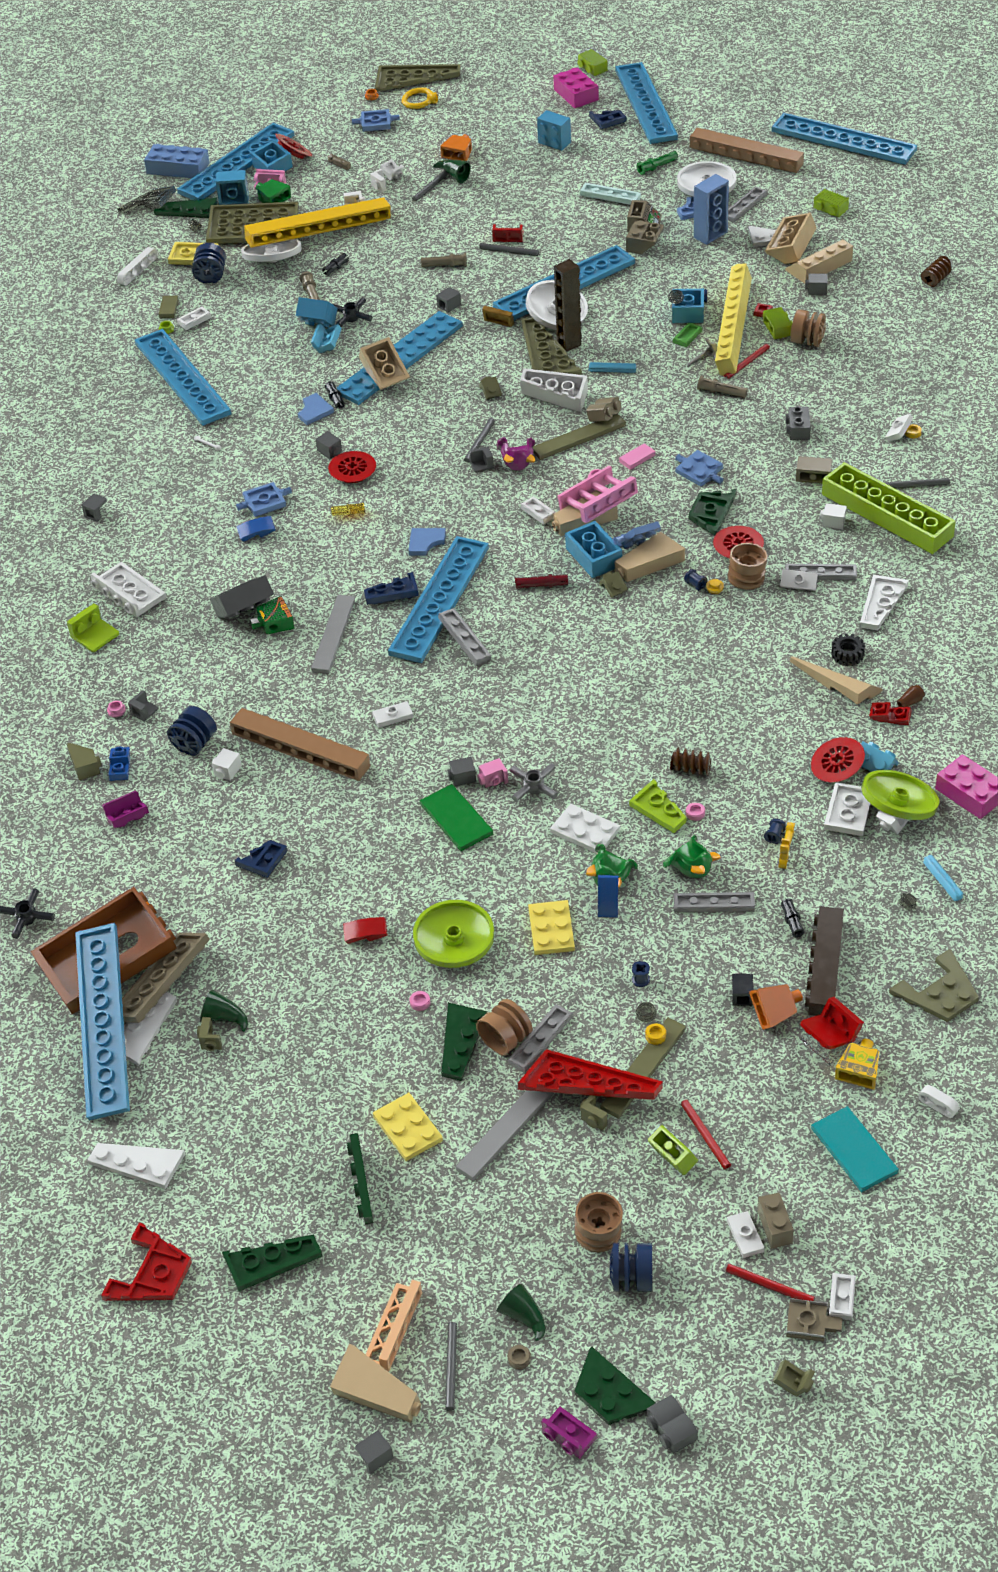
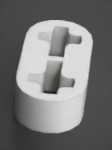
M926 1085L918 1094L921 1102L948 1118H953L960 1109L955 1099L933 1086Z

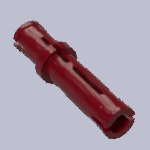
M548 574V576L515 578L516 589L546 586L553 588V586L569 585L568 574Z

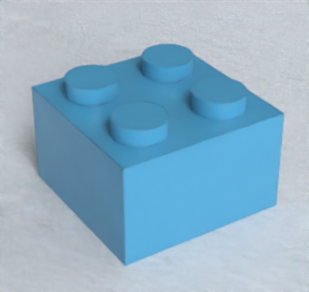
M546 110L537 118L538 143L561 151L571 143V119L569 117Z
M274 140L251 152L252 164L255 169L287 171L293 167L291 153Z
M245 170L216 172L215 182L219 205L249 203V190Z
M704 288L672 289V323H704Z
M299 297L295 316L300 318V321L305 322L306 325L314 326L316 323L329 328V326L335 325L338 308L329 301Z

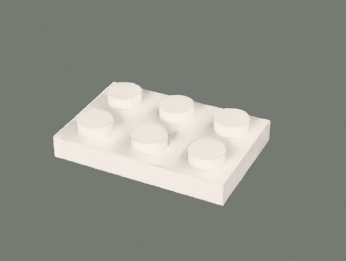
M835 782L824 823V830L863 836L871 804L863 796L861 786Z
M571 803L550 828V833L598 854L595 851L596 845L604 844L606 848L620 831V825Z

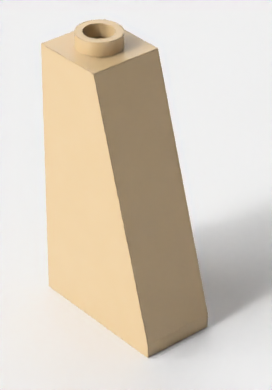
M596 490L590 494L598 496L601 492ZM581 498L578 500V502L582 504L589 501L585 498ZM569 505L554 513L552 526L555 532L558 531L560 536H564L566 532L588 523L582 521L580 510ZM618 507L611 508L588 523L596 521L600 525L617 520Z
M659 532L616 560L615 572L618 571L626 582L632 581L685 561V548L662 532Z
M348 1345L330 1385L333 1394L411 1423L413 1417H417L421 1409L417 1393L354 1345Z

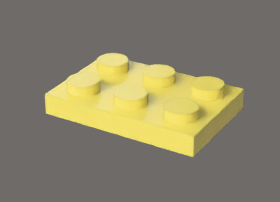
M175 242L168 257V263L192 265L196 248L204 243Z
M568 900L528 904L534 955L575 951Z
M410 1093L372 1112L374 1119L405 1161L443 1141L442 1135Z

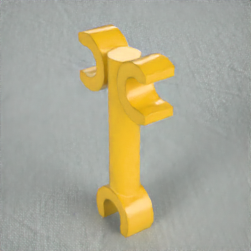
M787 822L785 837L782 838L778 868H787L788 853L794 836L795 823Z

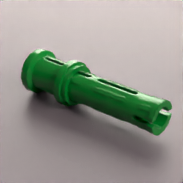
M676 151L654 159L648 158L645 162H638L636 165L637 171L641 175L650 170L654 171L659 166L678 160V154Z

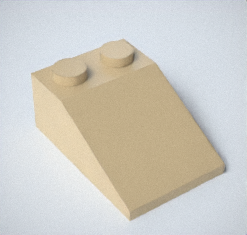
M389 337L360 348L359 358L367 373L381 390L410 378Z

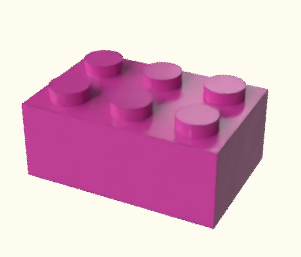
M578 67L553 75L554 90L574 109L599 100V86Z
M960 755L937 774L935 789L980 820L998 806V777L965 755Z

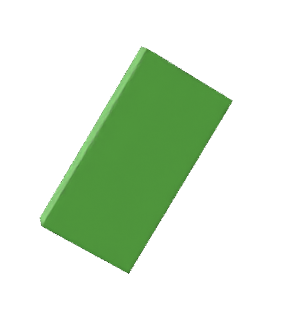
M688 323L673 338V343L687 347L702 332L703 327Z

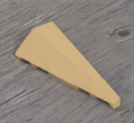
M790 657V662L829 690L835 688L857 705L866 698L871 700L883 690L882 688L799 658Z

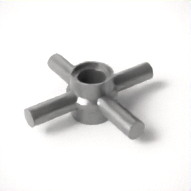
M550 763L541 772L529 770L526 773L516 766H512L510 772L524 780V786L512 795V799L517 802L527 793L538 794L540 792L555 799L558 793L544 785V778L556 769L555 765Z

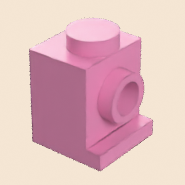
M500 758L480 765L477 778L480 785H484L486 788L496 786L501 782L506 784L508 783V771Z

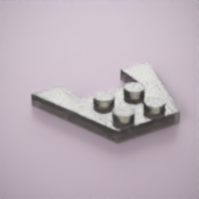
M175 186L152 189L120 206L117 210L122 214L129 213L136 207L143 205L145 207L149 206L150 209L161 208L176 192Z

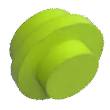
M163 321L160 323L159 330L163 329L169 334L174 331V325L170 321Z

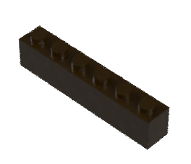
M571 259L554 265L557 342L566 352L581 346L582 339L580 268Z
M819 906V914L814 915L813 926H817V930H813L812 942L816 943L815 946H811L810 958H814V962H809L808 974H812V978L807 979L806 990L810 991V995L806 994L805 1007H809L808 1015H821L828 999L836 997L844 915L843 908Z

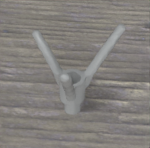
M706 338L705 341L708 344L706 350L687 365L690 366L705 355L716 358L717 344L715 342L711 343Z

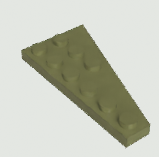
M461 64L379 65L375 89L379 92L459 77Z
M532 317L521 319L531 369L582 375L581 368L577 367L575 361L568 357V353L557 340L552 338V334L545 330V326L538 323Z

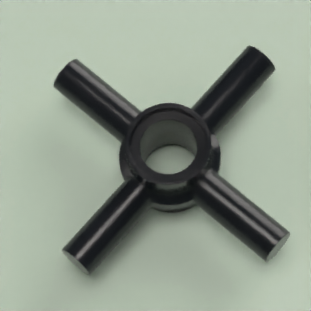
M362 297L357 303L348 302L344 304V307L333 304L338 308L337 312L343 313V317L336 325L339 324L342 327L346 322H355L359 318L371 322L373 318L371 315L359 311L366 303V299Z
M36 888L31 890L27 900L19 901L15 908L0 906V914L13 915L17 920L11 934L15 939L19 938L24 926L33 924L36 919L54 921L55 919L54 913L36 911L33 906L39 894V890Z

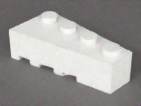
M524 368L520 379L521 394L575 411H582L588 392L587 376Z

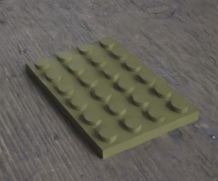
M299 202L211 205L206 243H247L244 225L298 215Z

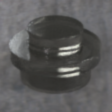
M192 219L188 222L189 228L194 232L202 230V224Z
M672 290L668 295V300L673 304H679L684 300V295L680 290Z
M902 893L900 895L901 898L898 902L907 911L910 912L918 907L917 899L911 893Z
M643 1002L636 1009V1017L642 1022H650L657 1015L656 1008L650 1002Z

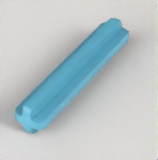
M590 362L589 371L636 373V364Z
M933 855L924 857L923 863L954 901L961 900L963 892Z

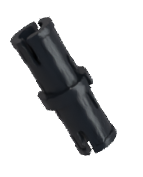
M342 253L336 259H332L328 265L322 268L323 274L329 276L336 269L339 270L344 263L349 261V257L344 259L348 255Z
M327 382L325 389L328 392L329 399L333 401L336 409L343 408L345 402L341 397V392L336 388L334 382Z
M783 900L781 907L785 914V922L789 925L792 936L795 938L803 936L805 930L802 927L801 916L796 911L793 900Z

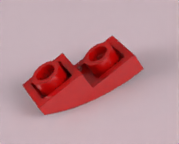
M875 702L871 705L869 717L879 722L909 725L912 712L911 707H892L891 702Z
M371 917L343 923L344 941L347 944L367 939L370 942L388 936L385 917Z

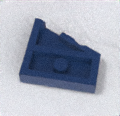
M621 110L602 111V114H594L593 111H589V117L600 129L627 122V117Z
M269 840L263 843L262 846L249 851L250 855L247 857L235 859V866L268 878L287 853V846Z

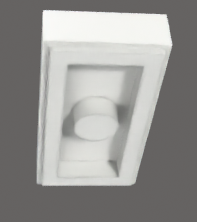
M200 307L178 318L177 324L188 330L212 318L211 313L205 308Z
M911 414L896 418L885 437L887 441H894L903 437L913 420Z
M534 496L521 504L523 511L543 525L554 519V513L556 512Z
M782 569L780 588L816 591L818 573Z
M407 701L372 711L378 728L413 718V712Z
M748 1211L727 1217V1223L743 1258L764 1252L763 1243Z
M832 1274L829 1316L841 1317L843 1320L852 1321L856 1276Z

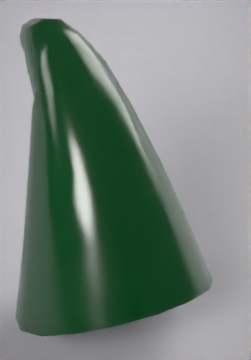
M442 160L433 165L434 168L444 169L460 184H463L469 178L471 172V164L465 160Z
M213 989L208 993L203 1003L200 1022H202V1017H210L211 1021L236 1022L244 1032L248 1026V1020L242 1009Z
M523 1283L518 1284L504 1297L496 1312L519 1321L532 1329L535 1334V1341L537 1342L545 1335L546 1326L538 1305Z

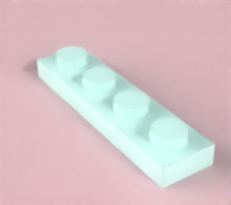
M585 183L580 190V196L631 205L632 200H640L641 193L590 183Z

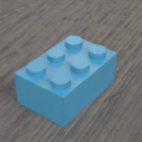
M596 521L565 533L566 550L592 578L614 570L615 561L622 557V549L613 543V539Z

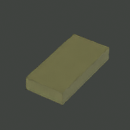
M178 295L162 297L159 318H175L179 301Z

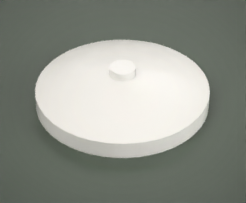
M696 162L683 167L679 171L677 185L682 192L694 197V186L717 174L729 181V192H731L736 186V173L731 167L719 162Z
M296 239L252 248L247 244L241 249V254L245 260L274 263L301 252L302 247L301 242Z
M554 280L538 282L528 291L526 308L532 318L538 323L556 330ZM580 293L581 322L583 323L587 315L588 305L586 299Z

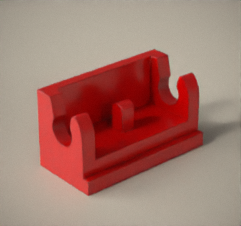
M493 224V242H523V224H520V228H496V224Z

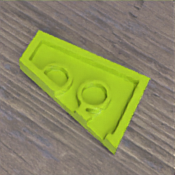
M655 779L629 800L630 807L672 833L678 831L687 822V817L674 802L669 800L666 792L658 787Z

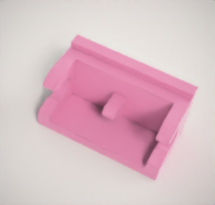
M256 169L254 190H256V185L259 182L264 184L270 179L286 184L285 171Z

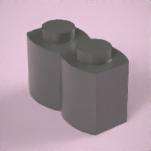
M672 1395L647 1408L646 1422L652 1431L656 1429L660 1434L659 1440L665 1449L669 1448L674 1454L698 1440V1431L695 1425Z

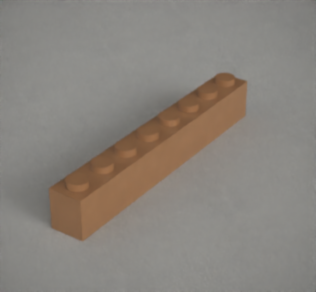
M698 127L690 135V148L793 173H797L804 163V152Z
M241 708L230 721L233 735L360 781L371 767L369 754L364 751L356 750L251 710Z

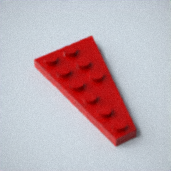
M548 1049L543 1052L518 1082V1090L654 1100L663 1089V1081Z

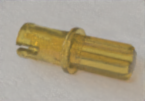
M364 502L358 504L346 503V505L331 507L332 516H350L365 513Z

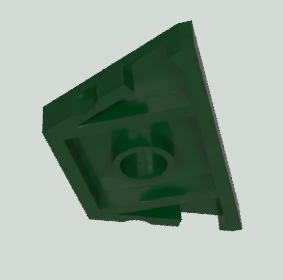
M731 489V493L722 494L721 490L699 492L689 512L688 519L715 536L719 532L737 495V489Z
M593 1347L589 1349L574 1394L603 1421L610 1425L624 1418L636 1417L638 1413L647 1411V1408L656 1403Z

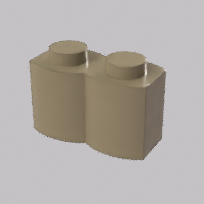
M619 397L599 398L594 404L589 405L586 410L589 422L608 421L613 417V414H618L622 406Z

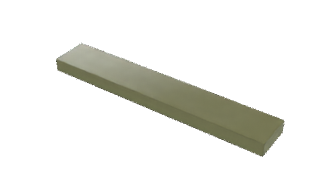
M614 414L608 421H596L532 447L533 453L539 460H542L625 427L626 421L619 414Z
M667 1017L662 1024L666 1029V1040L659 1045L648 1043L627 1072L650 1078L685 1032L686 1026ZM606 1097L600 1108L619 1119L634 1098Z

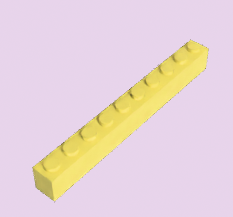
M746 263L731 266L715 358L720 376H724L726 373L734 374L737 371L752 280Z

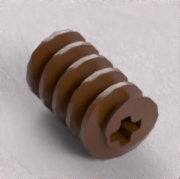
M946 256L938 257L920 274L922 281L931 287L937 286L952 271L950 259Z
M677 747L671 757L670 770H673L676 766L677 771H681L683 768V771L688 773L691 769V773L695 774L698 770L699 775H703L706 771V776H709L712 762L710 752H707L706 756L703 757L702 751H700L696 756L695 750L688 754L687 748H685L683 753H680V747Z

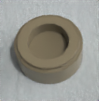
M523 1345L513 1346L507 1354L508 1363L514 1369L526 1368L531 1362L529 1349Z

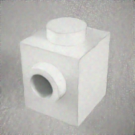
M826 503L825 509L820 512L822 527L843 530L847 506Z
M225 748L212 761L214 775L219 779L231 781L242 766L240 754Z

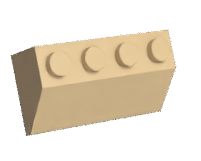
M811 212L783 217L765 249L766 254L784 264L798 262L817 228Z
M842 239L785 268V271L805 284V280H808V274H827L851 262L853 245Z

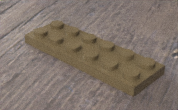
M179 932L175 936L174 943L177 949L150 965L122 998L124 1022L139 1023L145 1019L146 1014L170 989V986L181 976L185 968L193 962L196 955L205 948V945L210 940L206 933Z

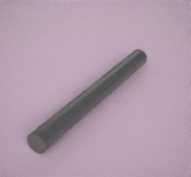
M446 171L440 173L415 194L412 200L418 201L449 173Z
M480 243V249L533 256L539 255V250Z
M489 418L470 450L480 447L495 423L493 418ZM469 452L464 458V461L468 463L470 462Z
M939 478L883 483L893 488L949 485L950 479Z
M456 1322L448 1323L445 1410H455Z

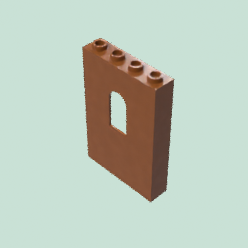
M135 887L130 888L30 951L71 1014L80 1011L75 932L115 923L118 939L127 933H135L138 936V942L119 955L121 984L177 949L174 943L176 937L170 929H165L167 925L162 917H156L157 912L153 905H147L146 902L148 900L142 891L138 892Z

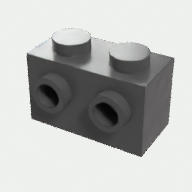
M789 407L788 414H785L786 435L789 434L790 440H810L809 407Z

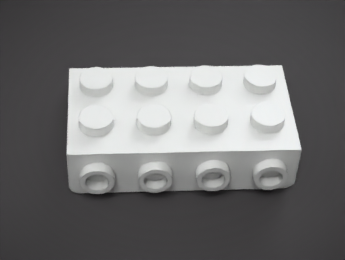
M123 562L118 563L100 576L94 572L90 574L91 585L94 589L101 591L105 597H109L116 605H120L127 613H131L135 617H139L166 599L164 591Z

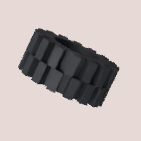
M848 633L844 637L841 634L839 638H834L831 655L836 663L839 661L840 665L845 663V666H849L851 663L854 666L855 662L859 664L860 660H863L865 654L863 639H860L859 636L854 637V634L848 636ZM850 648L853 649V651H845L842 649Z

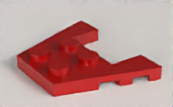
M139 1222L131 1237L132 1244L149 1248V1251L132 1284L109 1279L101 1294L104 1301L174 1300L192 1264L190 1256L173 1244H168L160 1238V1235L151 1232L146 1228V1225Z

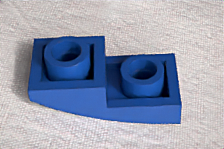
M271 516L256 518L236 526L239 537L243 542L256 535L262 538L276 530Z
M119 746L111 748L109 756V781L128 780L130 747Z
M598 875V917L618 918V876Z

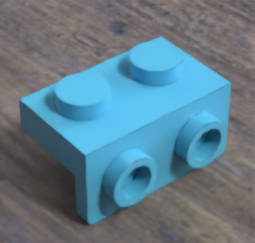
M318 324L311 340L312 346L319 353L333 350L342 329L340 325L337 324L325 329L322 324Z
M862 741L861 745L865 751L862 768L873 772L877 770H891L893 765L897 766L899 764L894 753L888 750L883 752L879 750L880 747L875 743L869 742L868 744Z

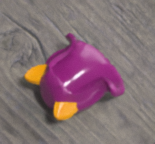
M505 437L497 441V450H501L503 461L511 470L520 471L525 469L529 463L535 462L532 447L536 442L532 437L527 439V445L509 447Z

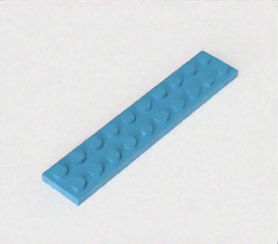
M643 63L615 66L617 76L649 143L654 144L678 140V134Z
M783 113L772 126V132L904 165L908 163L917 151V145L788 113Z
M271 123L178 187L177 193L191 200L205 199L217 190L215 182L216 172L248 169L253 165L251 152L272 140L278 143L275 134H282L292 138L295 136L294 131L276 123Z
M615 245L576 263L580 268V289L635 264V258L618 245ZM553 274V275H550V276H548V277H546V278H544V279H542V280H540V281H538V282L546 281V280H554V274ZM538 282L494 301L493 308L513 312L514 320L529 314L526 308V297L529 289Z
M438 311L395 343L394 347L405 368H409L463 327V322ZM364 367L337 387L341 392V397L357 405H360L380 390Z
M163 329L134 339L135 345L202 426L232 415L228 405Z
M456 536L388 649L389 656L418 663L424 661L444 626L438 618L439 613L456 606L488 551L489 543Z
M115 923L75 932L86 1118L89 1121L130 1111L118 933Z

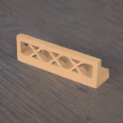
M413 1279L410 1286L396 1283L366 1352V1355L371 1358L373 1352L382 1349L378 1358L379 1361H374L388 1372L422 1295L421 1282ZM399 1291L406 1292L403 1302L399 1304L397 1300ZM399 1309L395 1321L391 1323L388 1318L389 1314ZM391 1329L386 1342L382 1343L380 1339L381 1333Z

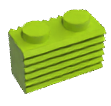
M590 49L578 54V66L584 68L587 73L596 76L608 71L607 59L596 51Z
M823 189L814 197L813 208L840 217L849 209V198L838 193L836 194V192H831V190Z
M782 307L763 311V323L774 340L791 336L793 321L789 319L787 312H784Z
M663 1125L659 1126L648 1138L650 1145L682 1175H686L698 1162L695 1155Z

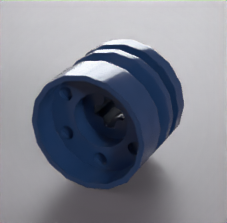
M214 243L199 245L193 258L192 274L201 283H217L223 276L226 253L219 245Z
M188 706L168 728L167 736L177 750L191 756H196L205 747L206 742L210 741L215 735L217 725L214 719L203 709L196 706Z
M613 1243L610 1254V1279L613 1292H619V1281H625V1292H629L631 1281H635L637 1292H653L652 1243H637L635 1253H630L628 1243L624 1244V1253H619V1243Z

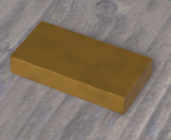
M489 306L483 307L484 321L508 327L514 325L513 312Z

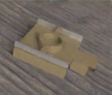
M790 1298L786 1337L824 1342L825 1331L834 1333L842 1331L843 1318L826 1316L827 1303Z

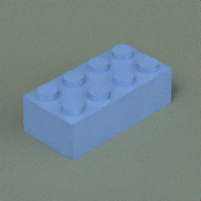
M153 144L144 159L147 174L193 178L210 164L207 149Z
M717 174L694 186V238L706 245L728 232L729 181Z

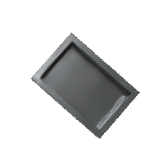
M263 575L210 598L217 617L228 619L239 615L238 611H247L254 608L255 605L269 601L270 596L274 595V592L266 575Z

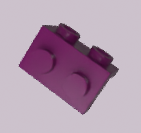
M136 790L102 805L108 823L114 828H121L127 825V822L139 820L149 813L148 807L141 801Z
M561 1406L558 1407L549 1419L543 1418L541 1421L543 1435L552 1442L555 1440L568 1455L572 1456L574 1454L579 1459L598 1438L595 1431Z

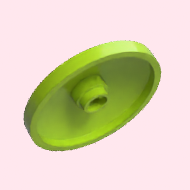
M893 770L873 771L865 776L861 786L863 796L870 804L882 812L907 820L928 819L935 815L939 806L937 793L922 780L906 773Z
M465 900L442 901L428 907L417 918L413 927L414 945L423 959L436 966L445 968L468 966L480 960L490 950L494 941L493 921L487 911L475 903Z

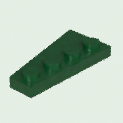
M216 197L157 203L154 215L209 218L211 205H217L218 199Z
M448 1002L441 1069L442 1077L458 1081L463 1080L480 1037L476 1023L488 1011Z
M358 1133L349 1134L351 1142L347 1143L348 1155H353L354 1163H350L352 1177L357 1176L358 1182L353 1184L355 1196L361 1199V1205H357L359 1218H364L365 1225L374 1222Z
M314 1234L286 1239L284 1243L273 1244L271 1242L265 1243L263 1247L252 1249L244 1247L241 1248V1251L230 1253V1250L222 1252L238 1292L323 1257Z

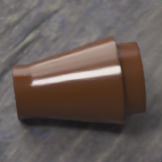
M918 684L911 685L896 701L899 707H908L918 703L925 697V692Z

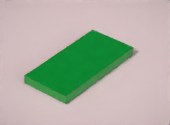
M453 784L419 800L422 808L460 851L494 835L493 829Z

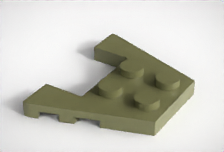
M950 949L936 957L935 960L948 974L921 992H917L903 979L891 987L889 993L895 997L898 996L905 999V1002L911 1005L915 1004L923 1008V1011L946 1022H949L978 1002L979 996Z

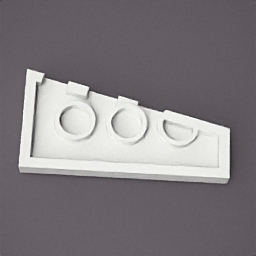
M873 575L860 621V628L878 631L908 587L909 580Z
M169 992L164 993L158 1000V1003L146 1014L144 1020L139 1023L127 1022L124 1025L127 1060L139 1066L143 1055L150 1048L153 1038L157 1036L162 1023L166 1021L176 1004V996Z
M97 1143L87 1161L90 1165L166 1189L184 1158L185 1151Z

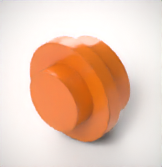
M368 89L366 91L365 98L372 101L379 97L376 89Z

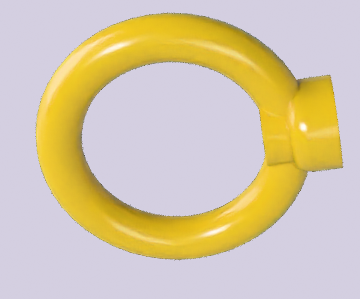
M414 88L407 91L402 96L401 101L409 109H420L431 103L437 104L438 94L428 88ZM414 94H427V99L423 102L409 103L407 101Z

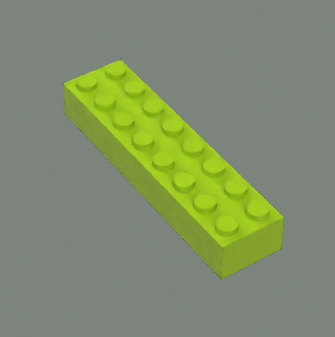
M845 462L823 478V496L840 505L847 506V509L931 554H934L954 537L956 520Z

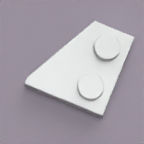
M749 226L753 247L768 246L776 230Z

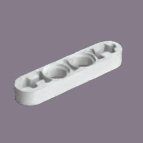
M147 247L118 273L117 282L127 286L136 278V275L138 276L157 259L158 251Z

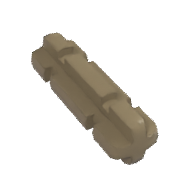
M334 154L327 156L328 162L345 170L351 168L350 162Z

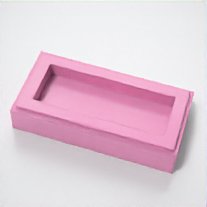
M644 443L619 457V462L631 470L654 457L655 450Z

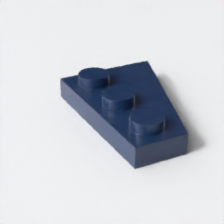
M412 571L407 573L405 578L400 579V577H396L389 584L380 583L364 589V596L367 605H376L381 602L419 596V592Z

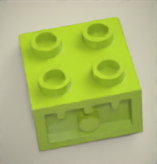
M95 603L67 621L70 637L93 653L120 635L117 629L101 619L99 606Z

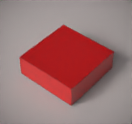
M758 303L753 316L763 317V311L773 309V306Z

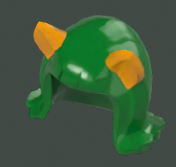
M693 835L688 842L675 850L663 862V867L667 868V866L672 865L685 876L700 879L710 872L712 862L719 860L721 856L715 852H708L703 845L696 842L697 836Z
M598 844L595 847V851L598 854L593 858L591 866L586 871V875L592 876L597 886L598 875L618 876V887L620 888L621 884L628 877L632 868L638 869V865L632 859L626 860L607 851L604 844Z

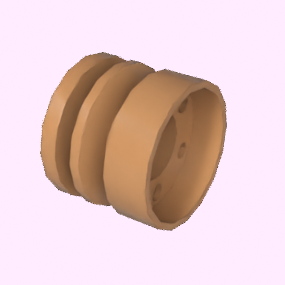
M798 309L792 323L791 342L803 344L807 338L808 346H811L813 343L814 347H819L826 329L825 313H820L818 316V313L814 312L810 319L809 311Z
M741 543L734 546L730 552L728 581L733 586L744 590L760 587L765 580V568L768 558L766 550L753 543Z
M502 999L498 1005L493 1007L492 1012H487L476 1023L477 1031L484 1043L501 1056L507 1055L516 1047L517 1042H522L533 1031L532 1023L525 1011L509 999Z
M604 1192L589 1193L581 1198L576 1206L574 1230L576 1240L583 1248L590 1252L600 1253L613 1248V1243H618L621 1238L623 1210L615 1197Z

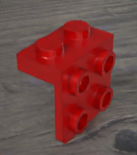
M831 997L828 999L821 1015L802 1020L800 1026L807 1034L814 1037L822 1047L834 1049L855 1042L864 1022L838 999Z

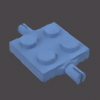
M389 109L362 111L360 118L352 119V125L361 124L363 132L391 129V121H400L399 115H391Z
M696 450L687 458L680 454L675 458L676 461L681 463L675 468V472L701 487L712 480L718 484H721L724 480L717 475L723 469V463L699 450Z
M274 482L242 492L245 501L236 504V508L238 511L248 508L256 517L286 507L283 496L292 494V490L290 487L279 489Z
M657 521L633 528L626 534L614 537L613 543L617 544L620 548L624 547V549H628L634 544H637V546L641 545L646 541V538H650L656 535V532L661 531V526Z

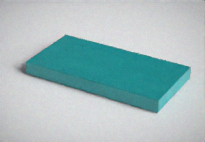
M848 1106L811 1124L812 1131L861 1193L898 1174V1167Z

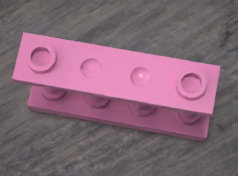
M607 466L557 496L560 510L570 505L580 510L582 521L588 523L637 494L638 489L635 477L630 476L624 481H620L613 477L612 467ZM610 483L615 485L610 489L604 487ZM596 490L601 492L598 496L590 494ZM581 498L589 500L584 504L578 502Z

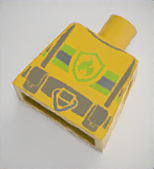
M865 1038L861 1040L860 1045L855 1043L848 1045L836 1065V1080L875 1090L879 1050L873 1048L874 1043L872 1040Z

